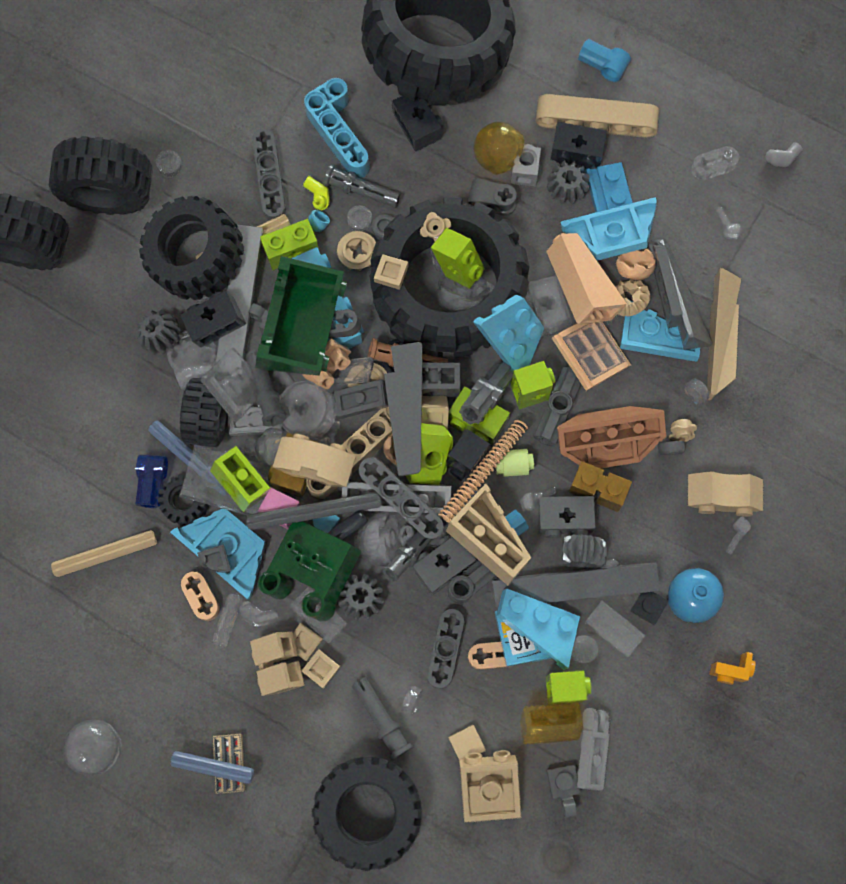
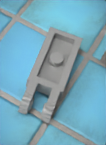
M593 708L584 709L583 718H581V725L584 730L581 741L577 788L604 790L609 742L608 721L610 720L608 713H606L607 711H596Z

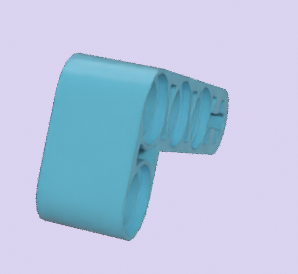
M333 78L306 95L304 99L306 114L348 173L351 171L355 172L357 178H363L369 172L368 153L338 114L349 103L348 89L345 81L340 78ZM341 93L339 96H334L333 94ZM316 105L321 106L320 108H317V109L312 108L313 106H316ZM327 124H335L333 127H326ZM342 142H347V143H349V144L346 145V146H340V145H339V144L342 143Z

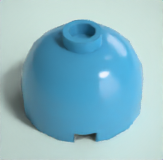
M700 568L686 569L674 577L668 588V604L673 613L683 621L703 623L714 617L722 607L724 599L723 587L718 578L707 570Z

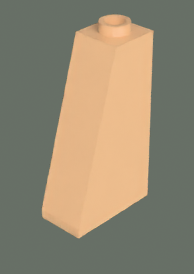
M562 233L556 236L553 244L546 252L577 324L611 321L627 303L578 233Z

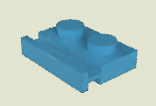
M622 162L599 166L597 169L592 170L590 168L586 169L585 174H589L588 185L595 213L632 203Z

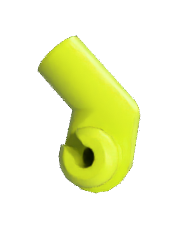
M309 176L305 180L303 187L313 193V206L318 210H324L330 203L329 190L326 186Z

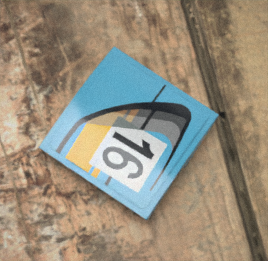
M495 611L506 667L552 659L548 654L544 655L540 652L537 646L525 636L521 637L497 618V611Z

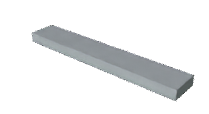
M238 225V230L243 237L241 243L244 245V253L240 255L242 259L240 268L236 267L234 271L236 276L233 280H228L227 292L235 298L246 325L219 339L214 374L217 376L241 378L251 316L248 311L253 303L262 244L260 236H263L264 231L262 227Z

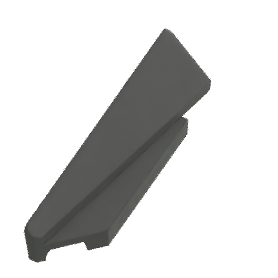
M665 239L648 241L647 247L656 260L654 275L667 327H678L684 350L712 346L710 336L668 242Z
M420 342L391 346L394 372L384 374L398 476L418 474L421 471L422 344Z

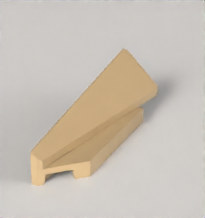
M723 268L719 269L714 278L713 303L710 315V339L712 346L709 347L707 400L713 399L715 395L736 379L739 305L736 302L741 278Z

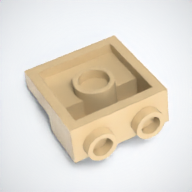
M496 751L493 753V757H482L480 753H469L465 755V759H459L464 822L521 818L518 764L515 755H510L508 751Z

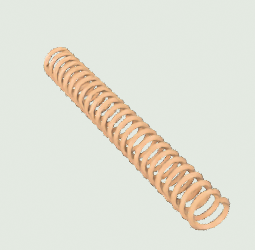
M515 420L514 424H511V428L507 430L508 432H505L501 439L498 440V443L495 444V447H492V451H489V454L479 463L473 474H470V478L466 479L467 482H463V486H460L457 494L450 498V502H447L444 510L440 511L441 514L439 516H442L449 523L455 517L454 514H458L461 507L465 506L464 503H468L467 499H471V495H475L474 491H478L477 487H481L480 483H484L483 479H487V475H491L490 471H494L493 467L496 468L497 464H500V460H503V456H506V452H510L509 448H513L512 445L516 444L515 441H519L518 437H522L521 433H525L524 428L516 424V422L523 424L526 427L525 430H527L528 426L526 423Z

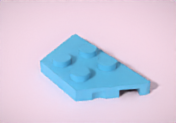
M655 197L561 221V229L565 234L578 233L596 260L645 249L650 237L657 200Z
M515 295L503 305L493 308L490 316L485 319L478 317L473 321L503 362L511 366L512 373L514 370L530 365L544 326L523 297Z
M222 508L213 512L210 516L198 518L193 523L181 528L177 527L170 532L197 556L198 552L224 545L232 572L216 573L247 600L251 598L266 543L226 508Z

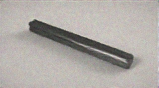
M375 492L250 514L246 517L248 529L254 530L357 512L359 510L381 507V496Z

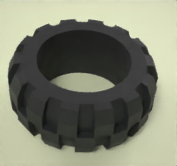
M367 0L364 6L361 25L363 33L361 43L369 64H373L376 75L386 86L394 84L398 87L399 95L415 101L416 97L427 99L428 105L445 106L449 100L456 99L458 104L476 98L480 91L483 93L487 91L501 77L514 45L513 40L516 34L515 17L512 8H510L509 0ZM417 15L445 17L465 28L474 41L455 47L433 45L414 36L401 22Z
M443 197V204L431 206L430 200H426L411 206L410 214L405 218L401 214L397 215L384 228V237L375 243L370 259L371 274L369 277L373 304L380 320L388 324L390 333L403 344L420 342L422 344V353L438 357L439 352H452L453 358L473 355V349L480 346L487 349L491 347L473 321L478 317L485 319L490 316L493 308L503 305L515 295L525 299L529 286L528 273L530 266L526 249L518 243L519 234L508 220L502 219L499 222L495 218V210L479 202L475 203L474 208L462 205L463 198ZM431 212L436 213L442 219L448 218L451 222L449 229L470 238L477 253L488 262L494 272L497 283L493 291L484 301L471 309L455 313L434 311L412 298L403 283L399 290L374 282V276L382 254L407 261L409 265L418 254L431 248L435 243L434 239L423 237L420 233L427 215ZM435 225V226L433 227V229H434V230H437V229H438V226Z

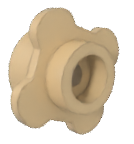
M431 212L427 215L420 233L423 237H430L436 241L446 227H451V222L448 218L442 219L436 213ZM435 225L438 226V229H437V230H434V229H433V227H434Z
M688 419L676 420L671 424L672 434L669 435V440L687 442L695 437L694 431L697 430V426Z

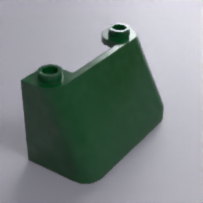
M281 256L278 266L279 272L275 281L267 320L261 337V344H259L256 355L255 368L320 376L321 371L326 372L330 356L325 355L337 299L338 296L344 297L347 282L342 281L344 271Z

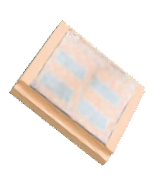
M603 322L575 324L552 337L557 348L586 391L631 365Z

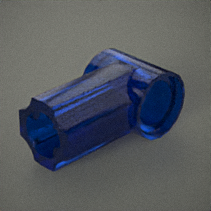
M138 456L136 463V475L138 478L136 506L159 508L158 498L161 496L159 490L162 489L163 480L166 479L168 472L167 456Z

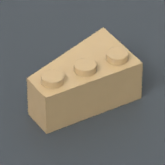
M485 484L449 522L446 532L508 586L525 568L531 556L514 528H511L503 515V510L495 502L488 485Z

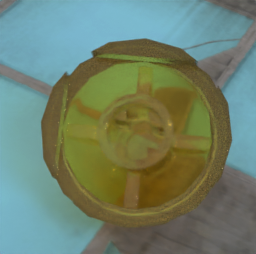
M489 123L479 131L475 138L473 146L475 158L486 171L495 175L503 174L515 165L512 162L517 155L521 156L524 148V138L514 126L508 123Z

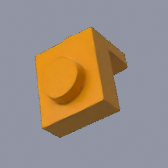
M745 652L741 654L739 667L720 662L711 664L710 675L716 676L718 682L731 685L734 684V681H749V677H753L755 671V661L752 660L753 653Z

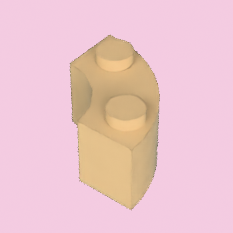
M294 434L293 438H281L273 468L293 477L310 479L327 486L347 487L355 456L347 453L346 447L334 443L327 446L309 441L310 438L301 434Z
M716 472L688 474V506L698 508L701 514H713L715 511L736 512L737 516L742 517L752 516L753 512L763 511V479L751 474L729 475Z

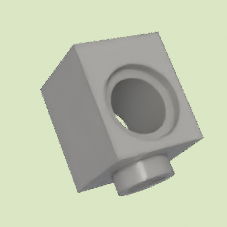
M530 144L516 145L511 184L536 187L541 148ZM527 161L531 163V165L524 166L521 164V162Z

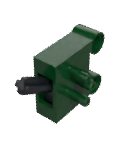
M359 510L328 533L303 521L291 523L267 571L259 577L258 587L260 591L275 599H284L291 593L292 583L290 578H293L315 589L314 592L307 594L303 598L301 603L303 613L321 622L330 620L335 613V603L362 552L344 541L368 523L367 517ZM278 580L276 588L273 589V584ZM319 602H321V608L318 612H316V606Z

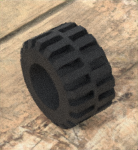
M200 378L190 379L183 394L180 410V434L184 444L216 448L220 445L224 438L228 421L229 390L226 382Z

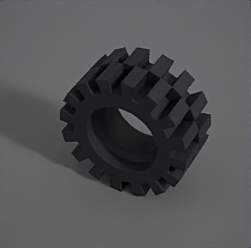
M183 474L179 475V478L173 476L170 478L171 481L169 483L164 482V489L159 490L161 495L158 498L159 508L173 523H178L182 526L186 523L191 524L194 520L200 518L202 514L205 515L207 513L205 509L209 507V495L198 479H194L193 476L188 475V477H185ZM181 491H189L194 497L193 504L185 510L177 509L174 505V498Z

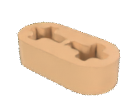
M198 572L187 573L181 580V588L194 614L203 621L215 619L219 614L220 607L207 580ZM192 578L196 581H201L198 584L201 593L198 595L192 588L188 589ZM202 598L208 604L213 603L209 615L204 612L200 613V610L203 608L200 601Z
M501 642L477 644L468 653L469 664L475 669L506 668L504 657L496 658L495 654L503 652ZM482 649L483 654L492 653V658H486L483 664H478V660H473L472 655H476L477 650Z

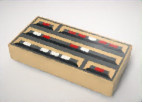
M242 734L213 736L214 760L244 766ZM215 776L216 794L245 791V783Z

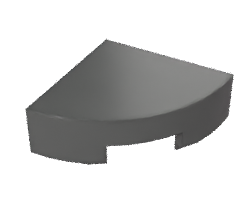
M224 545L197 553L202 563L209 569L219 573L232 572Z

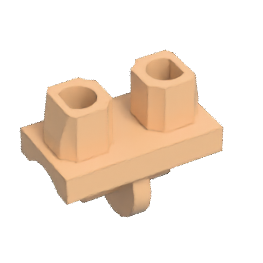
M331 338L327 342L325 355L330 356L326 372L321 371L320 376L302 375L305 379L325 389H329L334 383L332 374L337 369L340 371L345 370L351 363L348 357L351 351L348 347L339 344Z

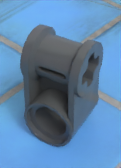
M476 178L471 185L467 206L474 208L475 203L479 202L495 210L496 214L507 216L516 209V191L508 184Z

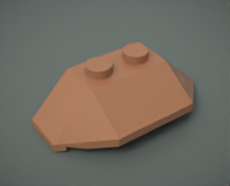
M633 406L578 414L557 427L559 449L562 455L578 465L583 461L600 469L638 463L655 448L659 441L661 442L666 437L663 410Z

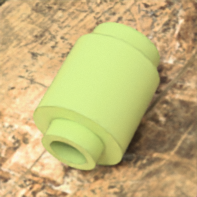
M527 449L509 450L510 452H506V456H503V460H500V464H497L496 474H503V477L529 475V470L534 469L533 454H528Z

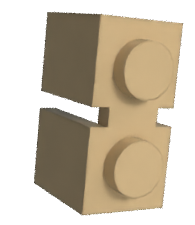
M277 632L250 641L252 658L255 666L259 665L260 669L256 672L262 696L280 694L304 686L299 661L287 665L286 663H280L273 666L274 663L298 656L293 632Z

